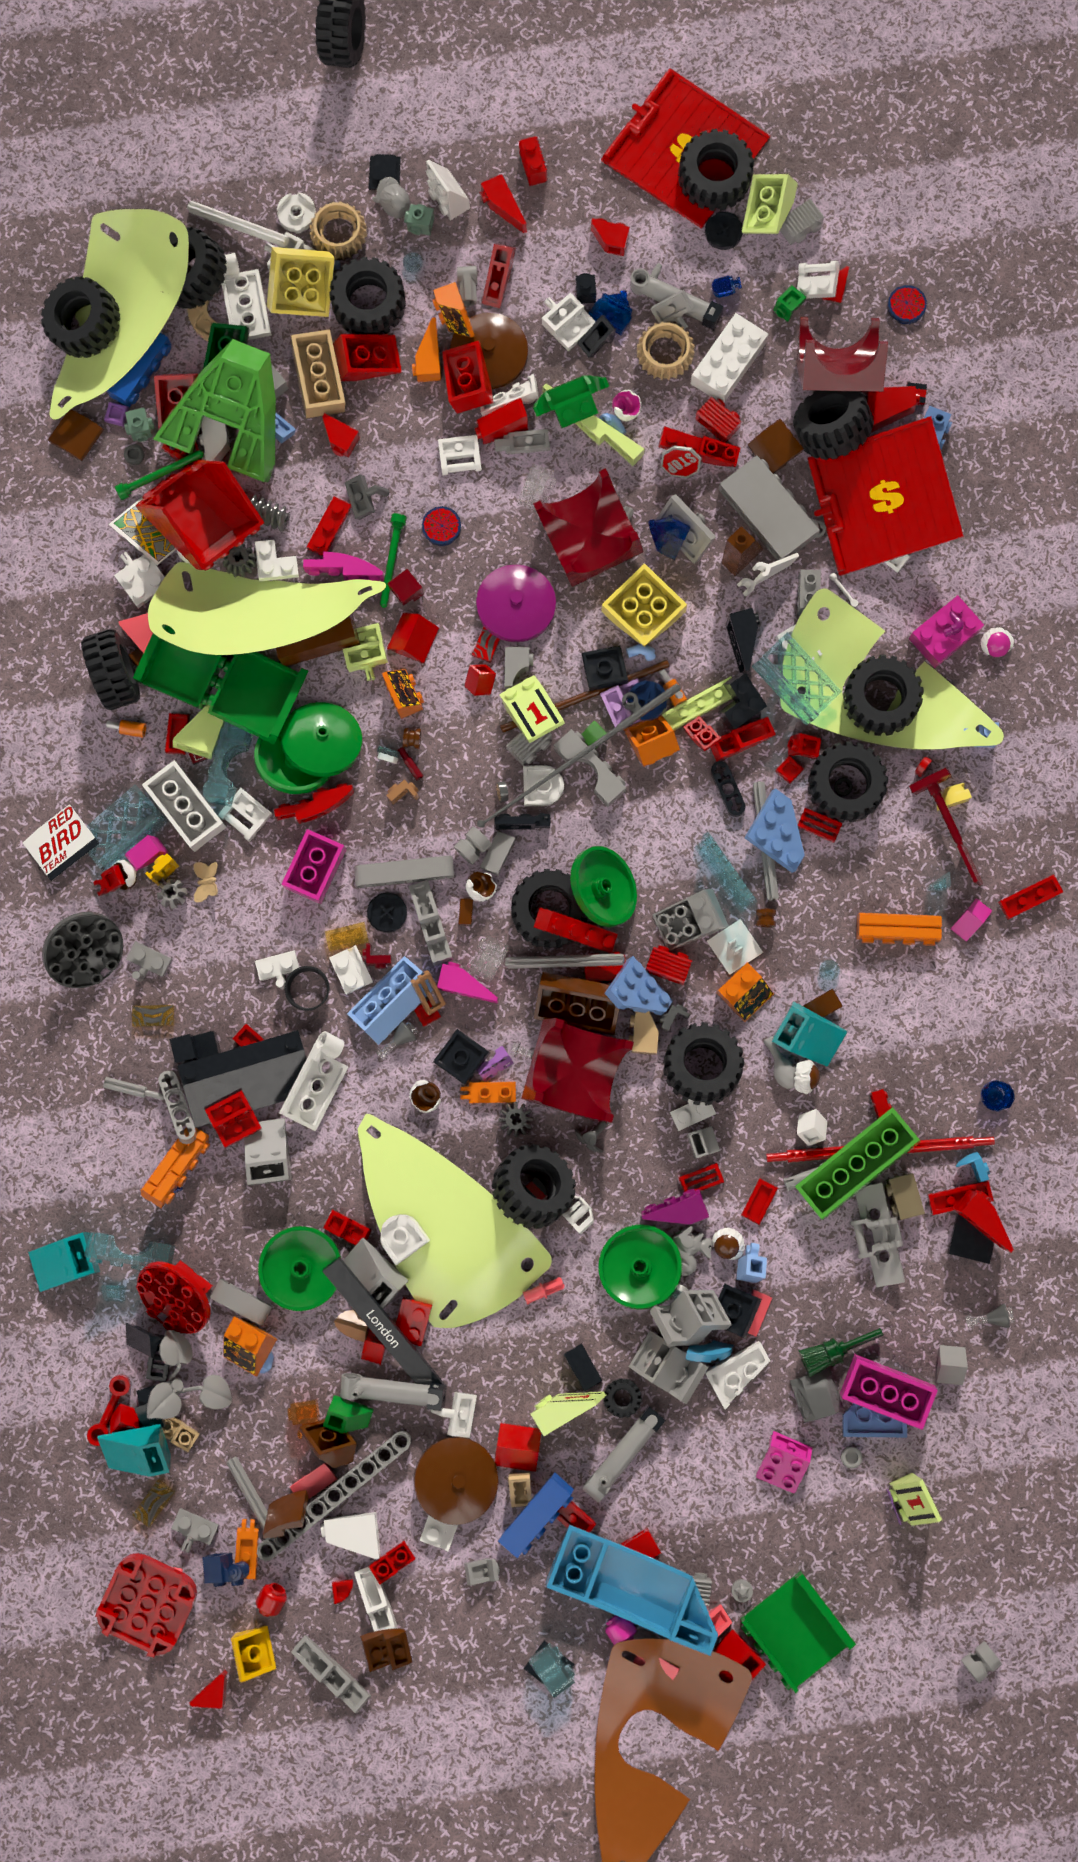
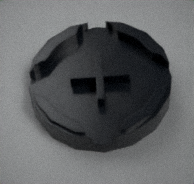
M718 212L707 220L705 225L706 240L712 247L719 250L734 248L742 239L743 224L733 213Z
M390 892L380 893L369 902L367 908V918L371 926L383 933H392L399 930L406 922L408 915L407 906L397 894Z

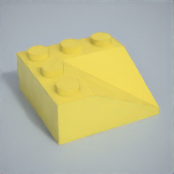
M272 247L267 295V308L270 312L329 317V292L331 291L330 284L333 280L334 256L329 251Z
M644 563L602 604L601 612L617 627L645 647L672 626L686 612L687 604Z

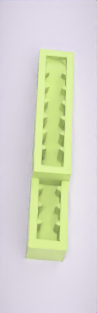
M545 384L543 386V393L552 389V387ZM595 415L575 423L598 445L605 440L632 466L644 456L643 447Z

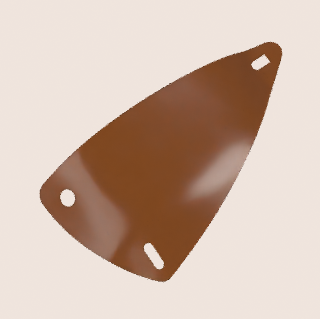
M670 1639L628 1640L618 1642L612 1647L601 1695L595 1748V1807L602 1862H647L690 1801L688 1797L660 1777L634 1768L623 1759L619 1753L618 1742L623 1727L628 1720L643 1710L657 1712L686 1734L701 1740L719 1752L737 1717L752 1681V1675L746 1667L714 1651L709 1656L673 1642ZM629 1651L643 1658L645 1664L639 1666L623 1658L622 1652ZM659 1658L680 1669L673 1680L661 1667ZM722 1670L730 1672L733 1676V1681L731 1683L723 1682L719 1678V1672Z

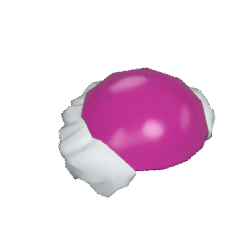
M623 390L613 398V411L620 420L630 421L639 415L641 399L631 390Z
M1000 627L989 629L981 639L983 652L993 657L1004 656L1012 649L1014 644L1011 633Z

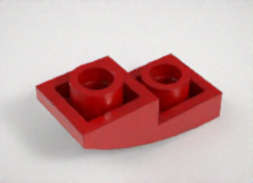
M700 716L683 726L686 734L703 751L708 750L721 741V738L714 729L707 725Z
M404 1540L368 1567L380 1585L416 1558Z

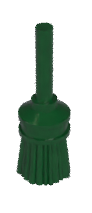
M878 1328L845 1343L843 1341L837 1342L834 1338H831L827 1342H822L821 1345L799 1350V1355L806 1372L811 1377L829 1366L834 1367L836 1364L843 1363L844 1355L848 1354V1350L884 1335L881 1328Z

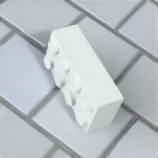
M735 313L693 372L691 384L710 397L719 398L725 403L767 343L768 333Z
M175 760L142 784L194 852L227 828Z

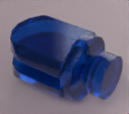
M732 275L716 278L712 282V292L717 298L733 295L736 293L735 288L737 287L742 289L740 277H736V280H733Z

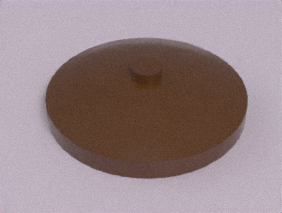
M480 313L470 317L469 320L475 336L471 338L454 333L450 349L479 340L491 388L497 389L512 383L522 373L528 359V343L523 330L515 321L498 313Z
M463 1437L442 1439L427 1448L417 1462L413 1478L415 1496L422 1509L439 1522L449 1525L470 1523L481 1517L495 1499L498 1489L496 1464L489 1452L473 1440Z

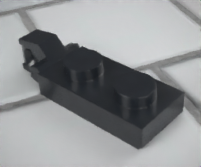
M540 813L538 816H531L530 814H520L519 816L500 814L494 817L496 830H535V828H550L551 824L550 814Z

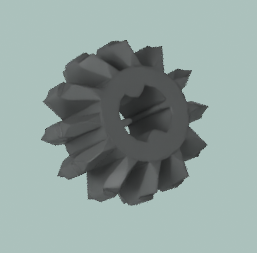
M242 544L240 547L234 546L233 549L229 550L230 553L223 558L225 560L222 563L224 567H227V573L233 572L234 577H237L240 573L244 578L245 572L251 574V568L256 567L254 562L256 555L252 553V548H246L245 544Z
M514 1102V1109H511L509 1104L506 1105V1108L509 1110L508 1113L504 1110L500 1111L506 1118H499L498 1121L506 1122V1124L501 1126V1129L504 1130L509 1127L506 1133L508 1136L512 1130H515L514 1135L518 1137V1130L520 1129L522 1134L526 1135L523 1127L532 1128L530 1124L526 1123V1121H534L533 1117H526L532 1111L528 1109L523 1112L526 1106L524 1103L520 1109H518V1103ZM519 1114V1118L522 1120L521 1123L513 1125L511 1116Z

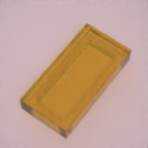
M365 922L325 931L329 952L369 942Z

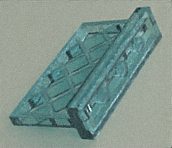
M788 632L752 665L753 669L805 725L814 721L842 692ZM784 640L791 645V652L782 651V642ZM770 654L778 655V664H772L767 657ZM782 655L791 656V665H783ZM796 656L804 659L805 667L796 666ZM783 669L792 670V679H786L783 676ZM796 670L805 671V680H796ZM809 671H813L818 675V682L810 681ZM797 684H805L806 694H800L797 691ZM810 685L818 686L819 695H810ZM823 686H828L834 693L831 696H823ZM810 699H819V708L817 710L810 705Z
M134 785L87 825V828L96 840L98 834H107L106 844H98L96 846L105 848V854L98 859L95 856L96 847L88 852V855L104 872L118 860H124L126 858L125 854L147 835L152 836L168 821L142 791ZM135 792L140 795L139 804L129 803L130 796ZM118 807H124L123 817H114V810ZM129 807L138 808L137 817H127ZM142 808H151L154 811L148 817H141ZM102 820H109L108 830H98L99 823ZM113 821H123L122 830H112ZM127 821H136V828L132 831H126ZM111 834H121V839L117 844H110Z
M705 833L702 836L701 842L694 848L741 914L758 901L710 833Z

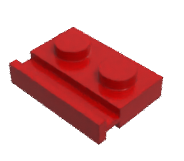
M403 1297L396 1325L412 1344L422 1346L432 1305L416 1300H408Z

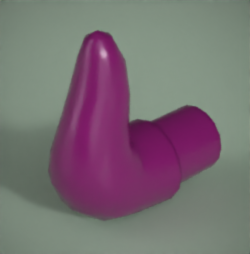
M952 611L950 612V618L954 624L943 630L946 638L957 634L964 627L962 619Z

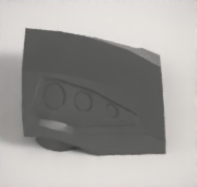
M826 1368L811 1377L806 1375L790 1380L804 1423L845 1410L830 1368Z

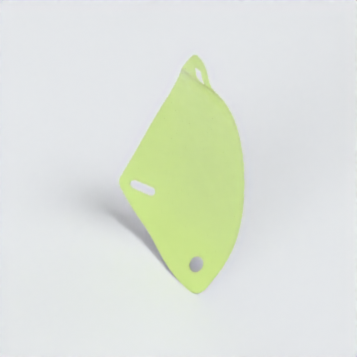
M179 562L167 573L154 594L148 608V622L151 631L156 636L189 651L211 655L252 653L292 644L332 628L351 615L364 600L383 591L386 584L381 581L360 579L319 584L293 583L278 580L259 582V580L240 576L234 577L232 573L229 574L213 569L206 571L198 570L189 563ZM183 571H187L190 574L193 591L191 592L185 589L182 577ZM369 586L372 587L371 591L358 595L361 589ZM165 624L173 628L175 634L166 632L162 625Z

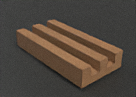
M428 970L424 972V975H418L416 980L412 979L410 981L428 1015L446 1005ZM426 979L439 1001L437 1005L425 983ZM419 984H421V986H422V988H423V990H424V992H425V994H426L428 1000L430 1001V1003H431V1005H432V1008L429 1007V1005H428V1003H427V1001H426V999H425V997H424V995H423V993H422V991H421V989H420V987H419Z

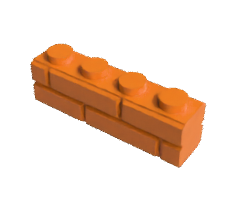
M858 913L856 939H862V943H874V940H882V944H895V941H903V945H915V942H923L925 946H935L936 942L942 939V916Z
M185 1127V1129L183 1130L184 1135L188 1137L190 1135L187 1130V1127ZM195 1128L197 1136L194 1142L183 1144L179 1139L175 1141L141 1189L142 1197L160 1208H163L165 1203L168 1205L171 1203L175 1196L173 1192L177 1186L179 1188L183 1186L187 1179L185 1176L187 1172L195 1169L199 1162L197 1160L201 1153L204 1155L210 1147L209 1135L198 1130V1128Z

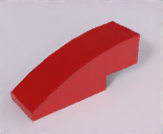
M765 717L721 736V741L710 749L716 761H722L772 738L776 733L769 718Z

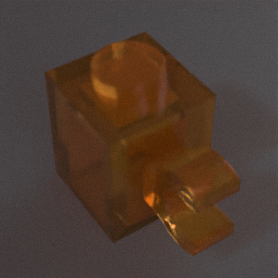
M318 1399L292 1402L290 1404L291 1408L287 1409L289 1421L292 1420L293 1425L302 1424L303 1426L320 1420ZM298 1430V1438L302 1439L303 1435Z

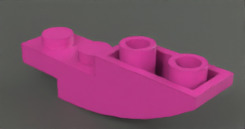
M323 552V559H303L304 571L311 576H318L320 573L339 576L340 573H343L345 581L355 579L384 581L383 571L365 560L347 554Z

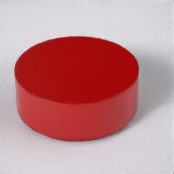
M924 757L917 766L915 774L922 777L930 767L932 760Z

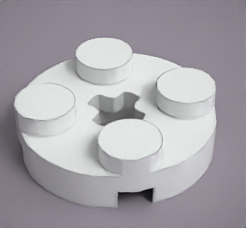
M298 193V195L287 194L279 201L277 206L278 219L283 228L297 234L310 228L309 226L312 224L311 219L315 217L314 213L316 210L309 196L303 193ZM299 209L301 210V211H300V215H298V216H293V215H294L293 212H292L293 210H295V211H298Z

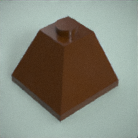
M325 1419L299 1426V1431L320 1460L333 1468L353 1462L356 1442L349 1432L340 1433L323 1427Z

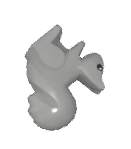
M689 1224L673 1237L682 1258V1276L691 1275L696 1271L697 1261L693 1255L700 1251L709 1259L712 1257L710 1253L712 1248L711 1239H702L704 1234L701 1232L694 1236L692 1234L693 1227Z

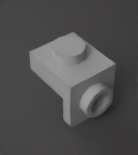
M484 1558L464 1563L467 1585L472 1586L488 1581H499L500 1569L495 1559Z

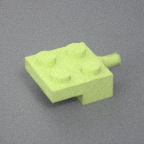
M379 623L356 628L360 645L343 649L348 671L365 670L367 681L375 680L374 667L388 663Z

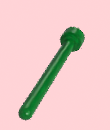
M198 450L129 484L120 483L115 486L116 492L121 500L129 498L132 491L201 459L204 453Z
M397 513L391 514L390 520L393 532L384 577L386 587L382 591L380 600L382 608H386L388 605L390 589L387 583L393 578L400 532L403 526H406L407 521L405 515Z

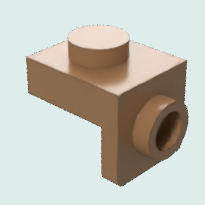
M404 779L399 785L394 784L387 791L388 794L386 796L394 805L408 792L415 800L419 799L417 794L419 790L412 782L408 784Z

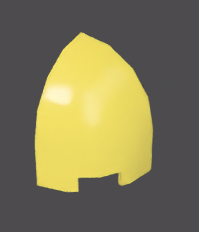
M964 783L950 786L941 792L947 807L968 802L972 798L969 790L964 789Z

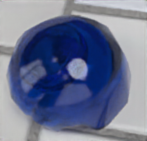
M1000 1080L986 1083L980 1092L981 1102L984 1106L996 1112L1009 1109L1015 1100L1012 1087Z

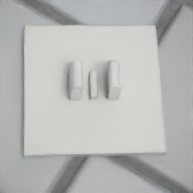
M741 919L707 940V943L729 975L763 953Z

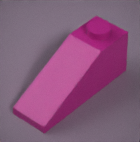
M448 962V965L442 964L437 985L439 990L498 1003V997L463 968H459L460 964Z

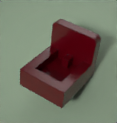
M366 943V949L362 950V958L368 966H375V969H387V966H392L391 955H372V945Z

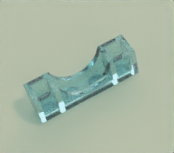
M225 722L224 728L220 731L219 745L214 750V761L209 767V777L207 783L203 786L202 793L209 803L231 807L237 788L228 779L227 768L230 761L236 755L249 751L253 734Z
M89 1231L84 1256L90 1258L89 1262L102 1264V1260L111 1261L110 1265L123 1267V1263L131 1264L132 1269L142 1270L152 1262L172 1264L175 1245L150 1241L143 1251L136 1254H125L117 1247L113 1235Z

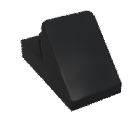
M601 315L577 344L589 358H592L604 344L613 342L616 329L605 315Z
M156 1385L137 1391L139 1406L134 1409L142 1427L161 1424L162 1428L166 1427L165 1419L147 1418L149 1396Z

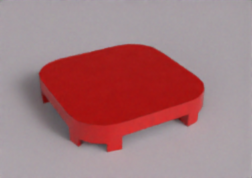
M141 1553L130 1554L123 1558L114 1570L115 1572L97 1608L95 1617H97L98 1624L102 1629L101 1633L108 1637L111 1634L148 1652L146 1656L154 1658L157 1655H164L170 1652L178 1641L195 1604L197 1588L193 1579L187 1574L148 1555Z

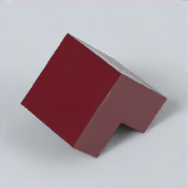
M408 569L387 583L389 589L403 606L411 600L415 602L424 595L423 587Z

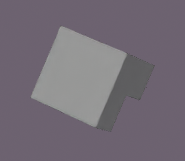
M712 1126L687 1134L695 1159L720 1151Z
M939 1345L937 1351L936 1383L963 1385L968 1369L966 1348Z

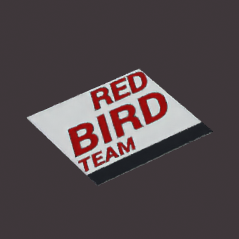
M69 804L38 828L23 844L52 881L96 847L99 842Z

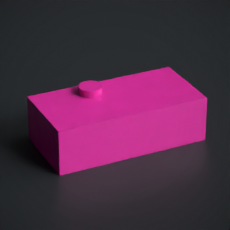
M854 1354L840 1395L844 1400L923 1430L938 1389L933 1384Z

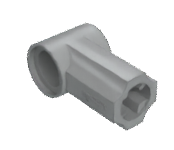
M477 266L457 267L459 292L465 306H473L477 304Z

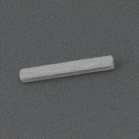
M233 1457L227 1461V1466L264 1530L267 1510L239 1459Z

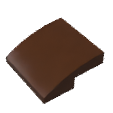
M70 409L50 435L48 441L52 445L64 450L70 456L83 461L104 429L85 416Z
M781 418L747 444L755 456L757 455L760 459H764L767 462L772 474L786 466L787 462L804 450Z
M307 1490L287 1494L269 1504L263 1531L264 1539L284 1536L286 1529L303 1527L308 1502Z
M385 1629L360 1636L369 1672L388 1665L391 1666L392 1670L413 1663L405 1629Z

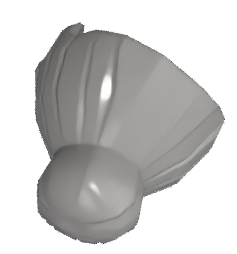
M392 177L382 179L377 187V195L372 197V200L375 203H380L383 210L389 216L396 219L405 216V212L410 209L408 193L399 185L396 179Z

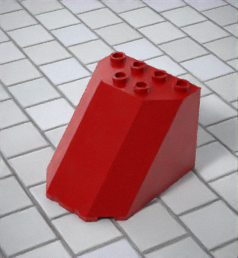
M196 460L187 467L174 471L146 492L142 497L143 500L136 505V508L195 569L204 571L212 568L218 558L226 557L230 553L229 550L243 544L248 535H254L260 531V526L264 524L263 519L226 463L220 461Z

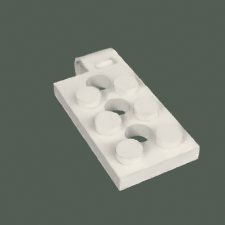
M226 254L227 264L225 265L227 266V271L224 274L225 280L222 284L229 324L247 326L250 329L248 340L272 336L259 269L240 272L236 254ZM239 280L247 281L244 287H238L237 282ZM243 298L250 299L247 305H241L240 301ZM246 316L254 317L251 323H245L243 320Z
M326 1031L318 1036L279 1112L280 1114L316 1131L348 1069V1066L335 1060L343 1050V1040ZM328 1061L330 1067L326 1072H323L322 1065ZM319 1080L320 1087L317 1090H313L312 1085L314 1081ZM309 1098L311 1105L304 1109L303 1102Z

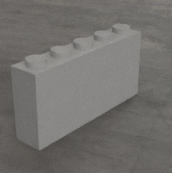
M756 455L721 482L719 491L778 561L797 553L814 540L819 534V525L814 519H810L807 516V511L802 504H797L792 492L782 486L778 475L772 474L767 462Z

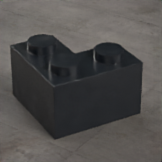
M738 673L723 684L734 701L720 710L718 714L729 729L738 728L767 707L746 673Z
M215 1031L194 1036L187 1034L170 1039L174 1061L178 1065L221 1053L217 1032Z

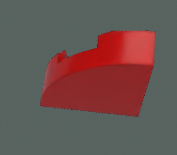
M353 1579L332 1582L334 1604L341 1603L349 1596L353 1588Z

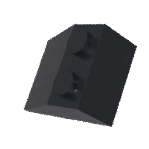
M753 608L729 614L725 624L739 673H746L747 675L751 667L758 625H760L759 616L757 613L754 614Z

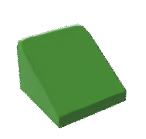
M594 720L581 735L585 739L584 742L590 746L607 733Z

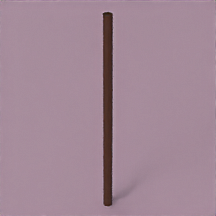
M668 660L627 675L628 682L637 678L641 679L670 667ZM613 687L594 691L588 690L554 705L560 711L598 696L600 693ZM514 721L500 725L502 733L518 727Z

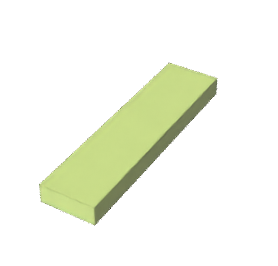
M730 676L664 712L662 716L675 731L698 716H702L732 700V697L723 685L732 677Z

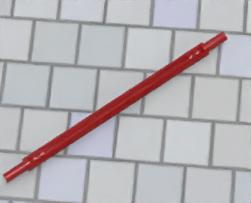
M973 1136L920 1140L921 1142L907 1153L974 1149V1146L994 1145L995 1140L994 1137L973 1138ZM844 1146L786 1150L783 1153L766 1154V1161H787L789 1163L824 1160L832 1157Z

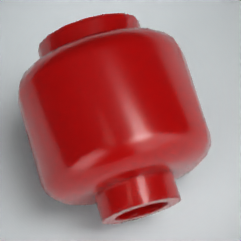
M271 1583L262 1587L255 1602L261 1615L265 1617L277 1616L281 1612L287 1601L286 1591L283 1586L278 1583Z

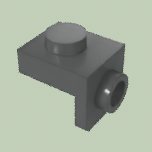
M679 1004L676 1007L672 1005L668 1013L662 1014L659 1023L662 1024L660 1029L668 1032L676 1015L688 1019L690 1017V1014L687 1013L688 1009Z

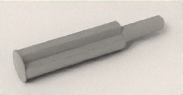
M107 1076L103 1083V1088L142 1098L148 1096L165 1100L162 1093L147 1090V1087Z

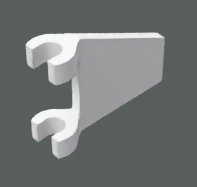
M795 553L771 564L756 563L752 569L753 571L760 570L761 573L755 580L743 578L737 584L739 587L745 586L747 588L743 595H750L755 585L789 567L799 557V554Z

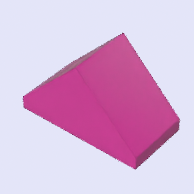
M147 835L131 848L125 856L135 870L138 871L153 863L159 856L169 854V852L158 837Z
M975 898L950 929L967 942L985 922L992 910Z

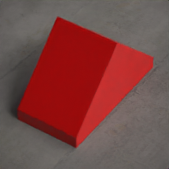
M226 1670L222 1671L189 1702L191 1707L220 1709L224 1707L228 1674Z

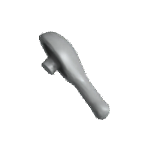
M771 1036L765 1039L763 1043L769 1048L774 1058L773 1071L775 1080L782 1087L792 1089L795 1087L796 1067L780 1054L776 1044L772 1042L773 1037Z

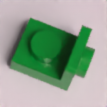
M791 285L777 299L773 310L778 317L788 322L792 314L805 302L806 296Z

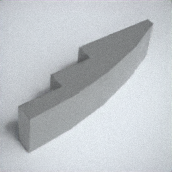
M428 880L409 886L433 965L436 966L452 961L453 957Z
M307 1635L291 1651L319 1682H323L354 1713H358L371 1698V1695L344 1668Z

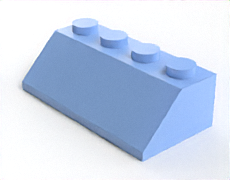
M404 956L347 1014L379 1045L421 1003L410 981L412 979L416 980L418 975H424V973ZM426 979V980H425V983H426V985H427V987H428V989H429V991H430V993H431V992H432V988H431V986H430L428 980ZM419 984V987H420V989H421V991H422L424 997L426 998L427 996H426V994H425V992H424V990H423L421 984Z

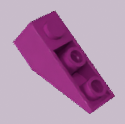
M695 1189L687 1190L683 1193V1196L675 1198V1196L669 1197L663 1201L664 1203L659 1205L650 1204L641 1211L642 1219L689 1225L709 1218V1212L700 1189L696 1191Z

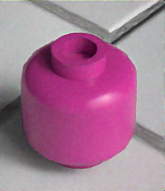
M617 1615L606 1622L605 1633L613 1645L618 1642L635 1640L633 1636L636 1634L637 1628L633 1622Z

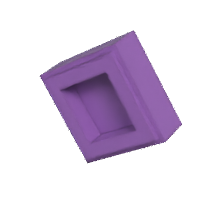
M109 402L104 421L124 427L126 421L125 412L129 411V407Z

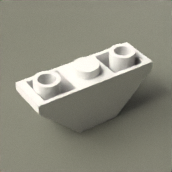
M204 416L200 427L202 428V434H199L200 444L204 446L205 451L202 460L221 461L230 450L228 429L224 423Z

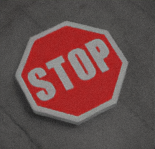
M673 446L662 452L660 467L670 476L688 478L699 472L701 457L692 448Z

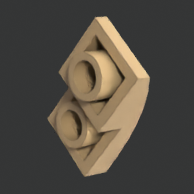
M176 1417L165 1419L166 1427L162 1428L165 1438L169 1439L171 1443L189 1452L199 1433Z

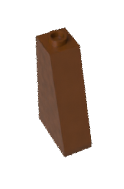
M741 526L727 539L721 563L734 576H737L763 551V548Z

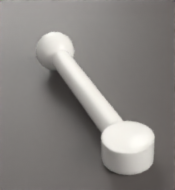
M835 573L830 574V580L837 584L850 601V605L857 607L858 601L850 596L837 579V575Z

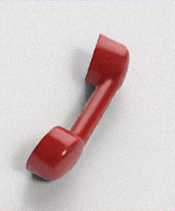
M116 1375L109 1383L112 1395L100 1422L91 1426L87 1432V1440L94 1446H100L98 1436L109 1434L107 1425L120 1396H124L131 1389V1380L126 1375Z

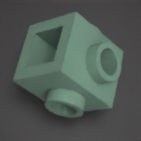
M411 204L409 211L405 212L404 223H407V230L415 235L424 234L430 236L435 219L434 209L422 204Z
M145 408L125 412L127 423L124 424L127 435H131L133 441L143 442L153 437L154 423L152 417H148Z

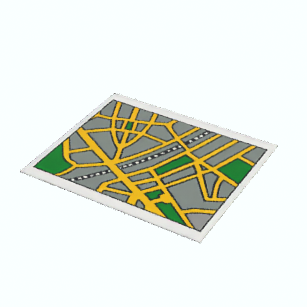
M140 498L109 525L158 565L173 553L176 548L136 508L137 503L143 500V498Z

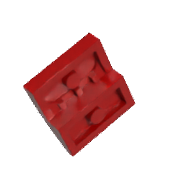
M243 1091L205 1109L224 1148L262 1129Z

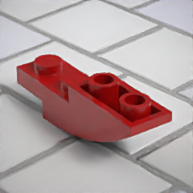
M666 426L662 429L658 444L659 448L666 450L673 446L692 448L701 457V462L725 467H736L740 453V447L706 436L699 438Z
M348 783L339 784L334 789H328L327 787L319 788L316 790L317 792L312 793L314 801L305 799L298 801V804L290 805V803L281 804L278 806L279 808L274 809L275 817L277 820L296 817L299 824L315 820L332 812L346 802L354 794V788L352 785H348Z

